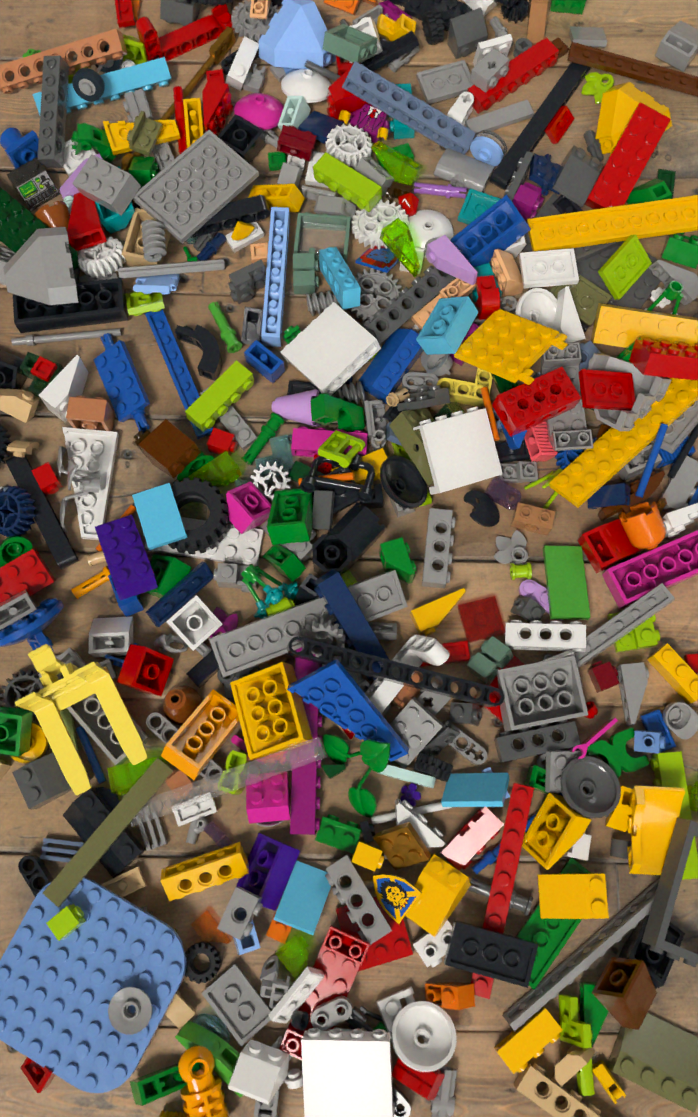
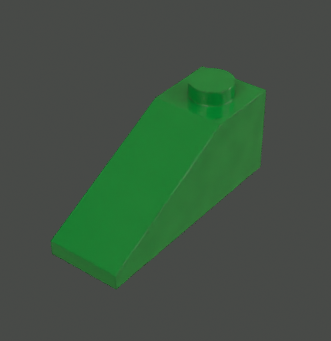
M579 981L580 1021L591 1024V1047H593L609 1011L592 994L597 982Z
M199 1062L195 1063L192 1067L193 1071L201 1069ZM178 1064L136 1078L130 1081L135 1104L143 1106L181 1090L187 1085V1082L181 1078Z

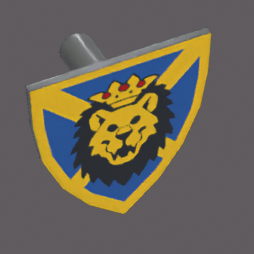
M373 875L374 889L381 906L393 920L400 924L422 892L406 879L396 875Z

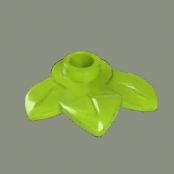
M597 72L587 74L585 76L587 83L583 86L581 95H594L595 104H600L603 93L613 87V76L610 74L601 75Z

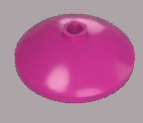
M252 93L237 101L234 107V115H238L262 130H267L278 126L284 105L272 95Z

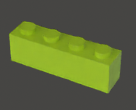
M326 152L313 166L314 178L317 182L323 183L333 192L341 194L346 200L352 201L360 209L370 212L382 198L381 186Z
M236 360L185 411L187 419L202 432L212 428L215 420L219 416L225 415L228 407L232 403H236L240 399L241 394L253 386V373Z

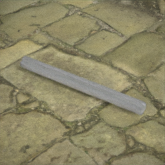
M224 259L121 267L118 268V276L123 279L224 270L225 262Z

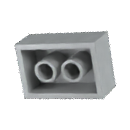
M91 154L72 183L82 195L121 216L141 187L131 174Z

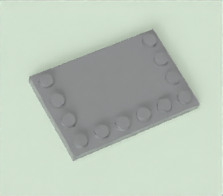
M208 130L137 191L133 201L156 221L162 222L164 228L183 244L259 176V172Z

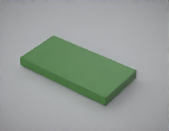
M544 546L543 557L550 619L589 620L590 609L582 546Z

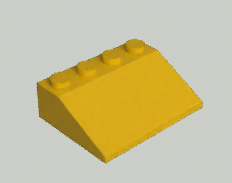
M280 662L230 682L249 760L295 749L314 742L301 696L296 692L291 693L287 690L291 683L297 681L293 665Z

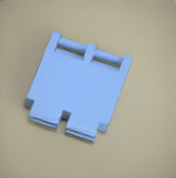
M180 274L138 277L133 290L144 294H151L153 292L170 294L171 291H176Z

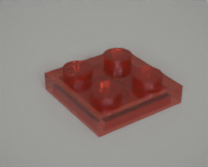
M495 596L457 606L468 643L505 634V628Z

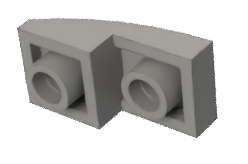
M537 462L500 463L503 474L497 476L498 484L524 483L538 480Z

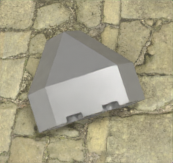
M66 227L37 229L3 267L7 292L47 305L78 303Z
M600 352L594 353L589 361L588 370L632 373L636 401L631 411L594 409L597 420L618 431H630L638 418L642 419L652 410L651 405L655 401L660 402L664 398L671 379L667 377L643 375L632 363Z

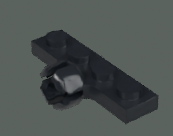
M413 31L392 42L386 36L379 35L383 51L361 62V64L371 71L382 68L387 63L420 46L418 39Z

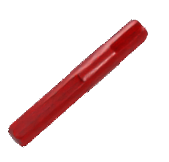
M175 86L173 87L176 125L180 134L178 149L179 154L187 149L184 98L182 87Z

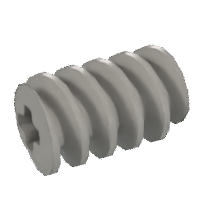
M145 220L141 223L144 259L149 262H157L167 253L165 250L166 244L164 243V224L159 221Z
M327 291L326 296H324L323 292H320L319 297L314 292L312 298L306 293L308 312L310 311L312 316L315 315V311L320 315L322 310H325L333 302L342 308L334 293L332 296L330 291Z

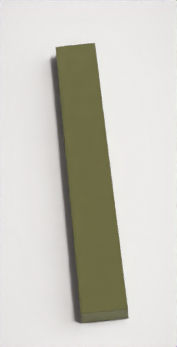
M157 758L44 890L43 894L57 907H60L174 771Z

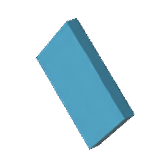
M170 483L132 495L149 550L188 538Z
M509 773L450 774L441 800L442 807H504L510 779Z
M296 861L274 920L313 935L331 888L325 877L328 872Z

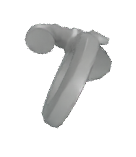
M171 633L161 635L153 644L156 651L164 655L165 650L172 653H181L188 650L189 647L179 636H173ZM173 642H178L183 644L184 647L181 649L171 648L169 644Z

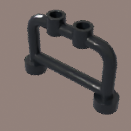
M356 454L352 458L349 467L354 471L359 469L367 470L368 474L364 485L317 477L316 473L321 463H330L334 467H340L338 462L318 456L313 460L308 476L304 477L300 484V488L307 493L314 492L317 484L357 491V499L362 503H369L372 501L374 494L371 487L375 477V469L370 463L362 461V457Z

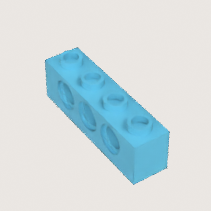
M337 247L319 250V269L342 309L360 306L361 287Z

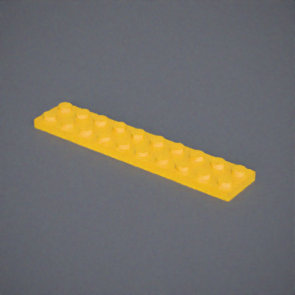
M698 195L527 219L526 222L531 228L528 234L532 251L570 249L626 241L630 235L635 234L638 239L697 231Z
M669 378L671 382L664 398L660 402L655 401L651 405L652 410L642 419L638 418L630 431H618L611 427L593 443V449H586L550 481L549 487L579 508L656 438L661 423L670 426L671 423L698 400V381Z

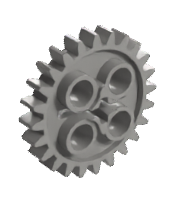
M244 0V4L239 3V7L235 6V10L232 11V28H235V33H239V37L245 36L253 41L257 40L259 44L262 34H266L269 29L268 24L274 14H278L280 9H278V5L272 6L271 2L267 19L250 18L251 2Z
M373 268L370 269V273L363 269V275L357 272V278L355 279L361 287L360 294H362L360 295V302L365 301L368 305L364 306L360 303V306L352 307L351 314L357 313L356 319L362 317V323L368 319L371 322L375 319L373 315L381 309L378 305L382 304L388 308L386 304L391 299L395 298L397 300L400 297L398 293L401 292L402 286L397 285L398 279L392 280L393 274L386 276V272H383V274L379 270L374 272ZM363 285H368V286H370L371 288H370V289H366V288L363 287ZM381 288H386L388 292H383Z

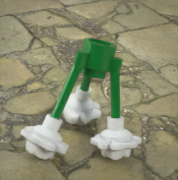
M671 281L666 289L662 290L661 287H658L656 290H653L650 297L653 304L645 310L651 311L655 306L664 308L672 300L677 299L671 314L678 315L679 304L684 297L681 293L683 285L678 281Z

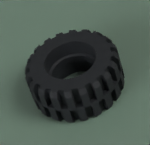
M189 477L183 478L184 481L182 482L176 480L171 487L178 509L185 504L199 502L208 506L210 514L207 521L201 527L194 530H185L188 538L168 544L169 547L172 549L176 548L180 553L184 554L185 551H188L189 554L195 555V551L205 553V549L208 547L212 550L216 547L215 542H221L224 539L223 533H227L229 529L227 525L230 523L228 506L223 494H221L216 485L212 486L211 482L207 480L202 482L201 478L195 477L194 480H190Z

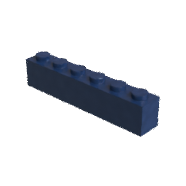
M332 569L313 581L316 586L314 588L315 593L326 602L324 608L330 616L333 614L336 619L334 624H339L338 630H344L343 633L346 636L345 643L347 646L353 648L354 651L390 660L339 572ZM354 657L357 663L360 665L361 660L358 657ZM373 662L372 670L379 673L381 670L380 664ZM366 676V678H367L369 681H370L371 679H372L373 681H375V680L377 679V678H374V677Z

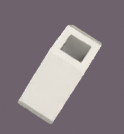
M397 798L395 800L396 826L410 822L427 848L443 847L445 845V841L442 838L444 834L436 827L432 829L427 824L429 821L422 814L416 815L412 811L413 807L406 800L401 801Z

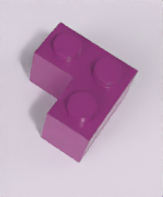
M525 181L524 185H520L512 203L525 221H527V219L536 217L537 209L541 208L545 198L541 195V188Z

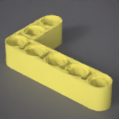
M477 367L474 383L441 378L437 385H440V388H448L450 402L483 407V398L478 397L477 394H481V388L488 387L490 395L493 377L490 372ZM484 377L487 381H482L480 378ZM463 390L467 394H460L458 391Z

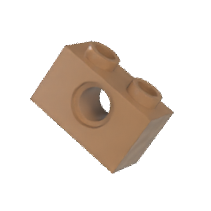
M518 502L514 510L511 527L548 536L552 530L555 511Z

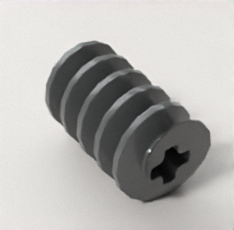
M360 381L357 382L356 387L353 382H350L349 388L344 383L341 389L339 388L331 395L349 403H352L354 400L356 405H359L360 399H362L363 403L365 401L364 388Z

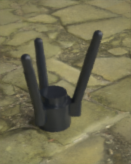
M354 1006L351 1016L346 1022L349 1023L348 1027L352 1030L362 1029L363 1027L366 1031L373 1032L374 1030L365 1023L368 1019L365 1015L382 1022L383 1019L381 1015L373 1013L363 1006L360 1009Z

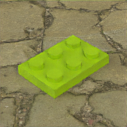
M636 234L630 235L599 269L598 273L614 300H620L652 262Z

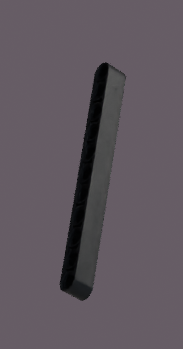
M574 62L570 63L494 170L490 178L492 184L506 190L507 186L511 183L514 171L518 169L517 165L520 158H524L527 151L531 153L534 151L546 134L544 130L561 106L567 104L592 67Z
M296 636L287 645V651L293 657L327 665L334 661L332 659L333 652H338L342 657L340 663L347 671L486 707H496L504 701V693L496 687L316 640ZM293 642L301 643L302 650L300 652L292 649ZM313 647L321 649V657H315L312 654ZM353 657H358L361 660L359 668L353 666ZM373 662L380 664L381 670L379 673L372 670ZM393 667L400 670L398 678L394 677L391 673ZM413 672H416L420 677L418 683L413 682L411 679ZM433 677L439 681L437 688L431 685ZM452 682L458 686L456 693L452 692L450 688ZM472 687L477 690V696L475 698H473L470 695V689ZM491 692L496 695L495 703L489 699Z

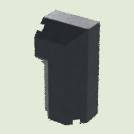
M357 502L327 534H323L312 545L314 572L321 577L334 569L343 577L385 532L384 524L380 526L377 523L380 520L378 516L366 506L362 505L360 507V503Z

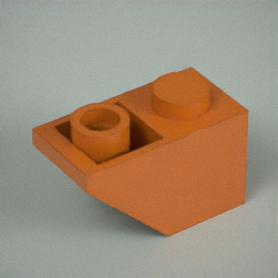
M461 982L425 983L426 1002H431L441 1008L454 1010L475 1007L474 984Z

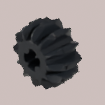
M519 0L511 8L501 6L503 19H508V22L514 21L515 24L517 21L522 22L528 15L529 2L527 0Z

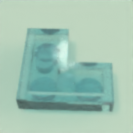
M288 436L270 438L273 456L255 459L256 468L260 470V463L266 466L267 461H270L271 465L277 461L278 467L283 464L282 470L290 472L294 462ZM270 469L263 471L260 475L268 474Z

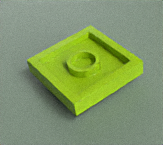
M142 292L126 293L129 316H139L150 311L158 312L165 308L163 294L160 292H153L151 294H144Z

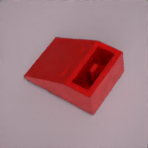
M209 78L202 91L205 132L210 130L218 136L221 128L223 129L226 124L228 115H231L233 111L229 84Z
M620 519L598 526L582 534L577 540L596 574L645 550L638 549L630 543Z

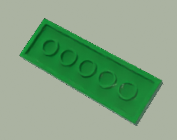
M569 858L559 874L591 872L573 858ZM539 903L515 936L538 944L529 986L534 990L582 920L541 919Z

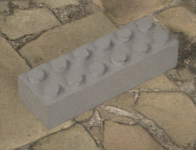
M70 647L57 658L66 664L72 663L79 667V669L87 665L76 651ZM62 673L57 675L59 680L64 678ZM96 694L67 708L116 766H121L128 759ZM131 716L144 745L151 738Z

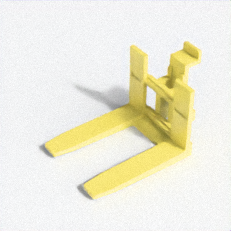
M47 644L28 653L37 672L41 673L42 677L40 680L45 688L15 702V705L35 713L65 779L75 795H80L90 790L91 784L85 766L60 712L89 696L96 694L123 751L132 765H137L148 758L142 739L108 668L102 667L99 662L94 661L80 669L72 663L66 664L55 657L51 646ZM62 673L64 678L59 680L57 675Z

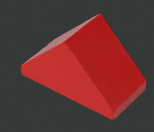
M28 1057L20 1068L37 1093L45 1090L55 1076L52 1070L46 1066L42 1067Z

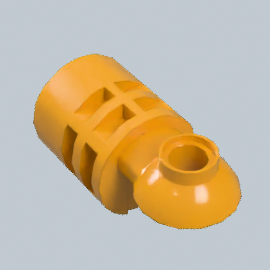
M193 1046L187 1049L181 1056L178 1064L180 1076L187 1082V1085L180 1091L181 1098L185 1101L183 1108L187 1113L186 1117H229L227 1103L224 1102L225 1094L221 1090V1078L212 1074L214 1057L211 1051L203 1046ZM195 1063H203L200 1070H192Z

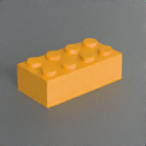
M213 689L167 742L161 757L195 780L240 724L236 705Z

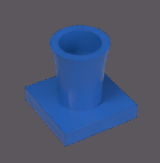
M13 127L6 129L2 133L0 144L5 149L4 151L22 179L43 165L38 160L39 138L33 130L24 137L17 128Z

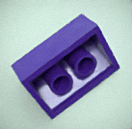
M258 833L247 859L249 874L239 878L236 887H241L262 897L260 902L263 904L262 907L276 911L300 850Z

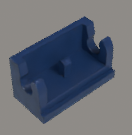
M625 483L602 486L588 499V509L630 505L631 488Z

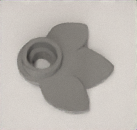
M516 530L511 539L497 536L496 547L499 551L494 555V558L502 564H524L528 559V553L525 549L527 541L523 534ZM515 554H520L521 559L515 558Z

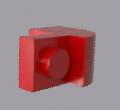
M494 275L476 278L475 285L478 294L476 309L478 310L479 320H486L495 311L500 310L499 288H496Z

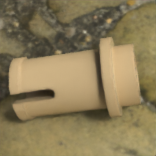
M402 388L395 393L391 392L386 397V402L389 406L396 407L405 398H410V393L403 395L408 392L406 388Z
M103 551L87 555V560L91 567L106 562Z

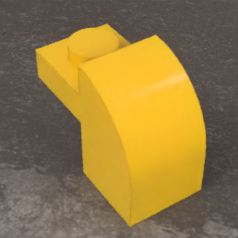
M381 13L377 19L376 27L378 33L386 36L392 42L411 31L415 34L416 21L404 14L394 21Z

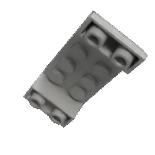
M580 342L567 343L564 350H560L552 345L541 356L540 372L542 376L563 367L581 396L578 373L579 364L582 360ZM582 398L575 408L546 421L548 438L554 451L593 449L591 429L587 430Z

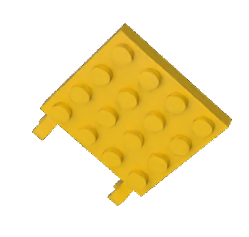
M500 309L495 311L459 346L454 354V358L513 383L520 380L530 385L534 381V378L530 377L534 373L530 367L552 345L560 350H564L567 346V343L564 342L567 336L562 333L559 334L557 330Z

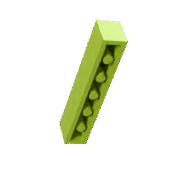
M682 751L653 754L650 759L651 769L655 773L653 786L684 788L685 795L679 818L692 820ZM695 836L682 880L698 879V853Z

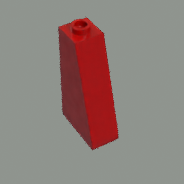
M81 192L74 194L67 229L69 245L76 251L107 242L95 201L82 195Z

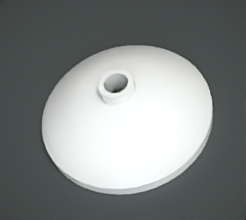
M310 69L292 71L281 81V89L286 96H303L307 103L325 100L328 96V87L331 86L330 81L325 76Z
M420 210L416 212V215L408 217V232L404 233L405 238L401 239L404 246L425 249L426 242L431 238L438 239L443 235H446L449 240L453 238V227L448 218L434 210Z
M542 288L528 290L519 298L515 315L554 329L557 299L552 293Z
M426 1001L410 1003L400 1010L392 1025L391 1038L394 1050L401 1061L408 1067L420 1072H432L442 1068L453 1056L457 1042L456 1030L449 1015L436 1004ZM418 1037L424 1039L423 1044L418 1042Z

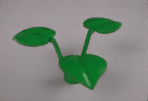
M324 734V749L334 763L344 764L347 762V757L352 758L362 755L363 762L370 766L358 783L357 788L351 787L349 789L348 797L351 805L358 813L368 818L373 817L377 808L376 799L369 790L362 788V784L372 770L382 772L386 769L390 756V743L368 739L361 743L360 751L348 753L349 746L346 741L333 734Z

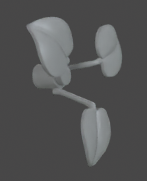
M59 446L57 460L58 476L61 477V473L68 475V490H71L72 481L80 482L79 489L83 490V492L62 498L60 523L63 531L68 533L64 524L65 508L68 500L88 495V492L99 493L100 478L76 474L75 471L79 466L74 462L73 457L69 459L68 471L65 470L62 465V458L67 449Z

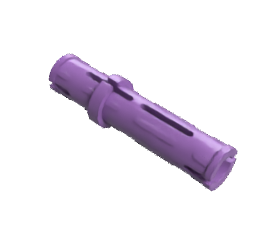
M418 182L414 184V187H421V189H414V194L446 196L448 199L450 197L466 198V194L459 192H466L467 187Z

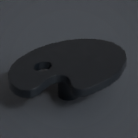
M471 490L464 495V501L474 507L470 517L476 523L485 527H493L498 524L499 511L495 503L486 494L477 490Z

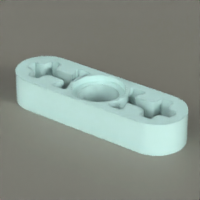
M388 764L384 771L377 772L384 776L429 788H434L436 781L434 777Z

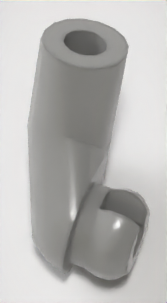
M202 817L190 823L186 838L187 843L196 844L198 834L208 826L206 818Z

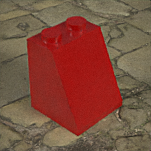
M351 67L328 87L326 99L329 108H327L328 116L339 120L341 110L352 113L361 109L366 104L372 106L342 88Z

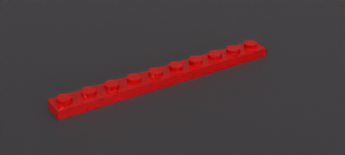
M513 783L483 928L504 933L534 787ZM473 973L471 984H474V995L490 999L494 978Z

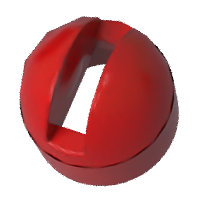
M593 701L586 702L588 715L585 717L593 719L594 715L598 714V709Z

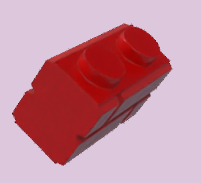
M399 1057L392 1071V1077L427 1100L435 1099L445 1074L440 1072V1069L432 1072L414 1070L404 1064Z

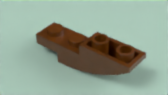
M664 470L656 473V471L651 473L643 498L635 496L640 479L630 484V505L601 507L602 510L598 514L600 520L603 521L617 513L618 515L622 512L626 514L631 511V506L646 502L662 482L665 475Z

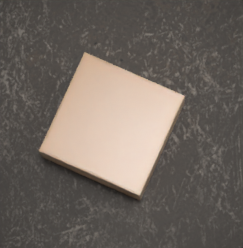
M268 243L250 244L252 263L259 260L267 262Z

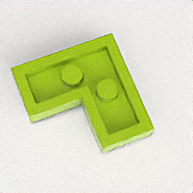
M559 994V1024L563 1030L560 1032V1040L581 1048H591V1024L578 1020V997Z

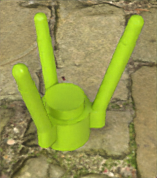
M559 468L555 472H550L548 475L525 486L524 489L527 490L548 479V482L542 485V488L545 489L549 486V482L561 473L563 469ZM556 491L544 505L543 509H547L558 495Z

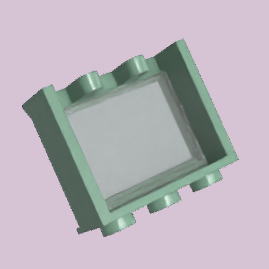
M309 212L298 213L294 253H314L315 260L319 262V250L337 247L347 264L351 217L345 215L311 214Z

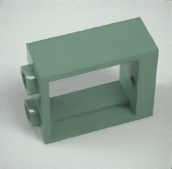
M341 24L325 31L322 49L353 63L354 61L361 63L376 54L378 38L348 25Z

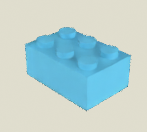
M469 296L440 298L416 338L427 355L455 354L478 314V310Z

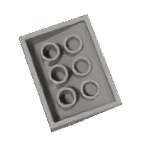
M575 656L497 670L498 688L504 693V701L500 705V711L505 732L588 715Z

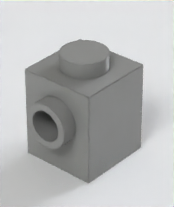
M289 161V164L283 162L277 184H295L298 188L303 170L299 168V164Z
M218 563V569H214V580L219 587L238 588V564Z

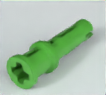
M210 303L208 309L221 331L220 337L225 341L228 353L239 351L243 345L238 341L235 329L230 327L219 303Z

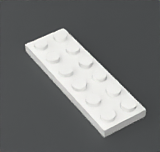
M181 517L185 530L197 529L206 522L205 520ZM227 524L229 529L227 533H223L224 539L221 542H215V548L211 550L208 547L205 549V553L195 551V555L189 554L188 551H185L184 554L180 553L176 548L172 549L169 547L168 544L149 550L147 542H145L144 549L146 551L249 566L252 563L254 566H258L264 530L253 528L241 534L234 525Z

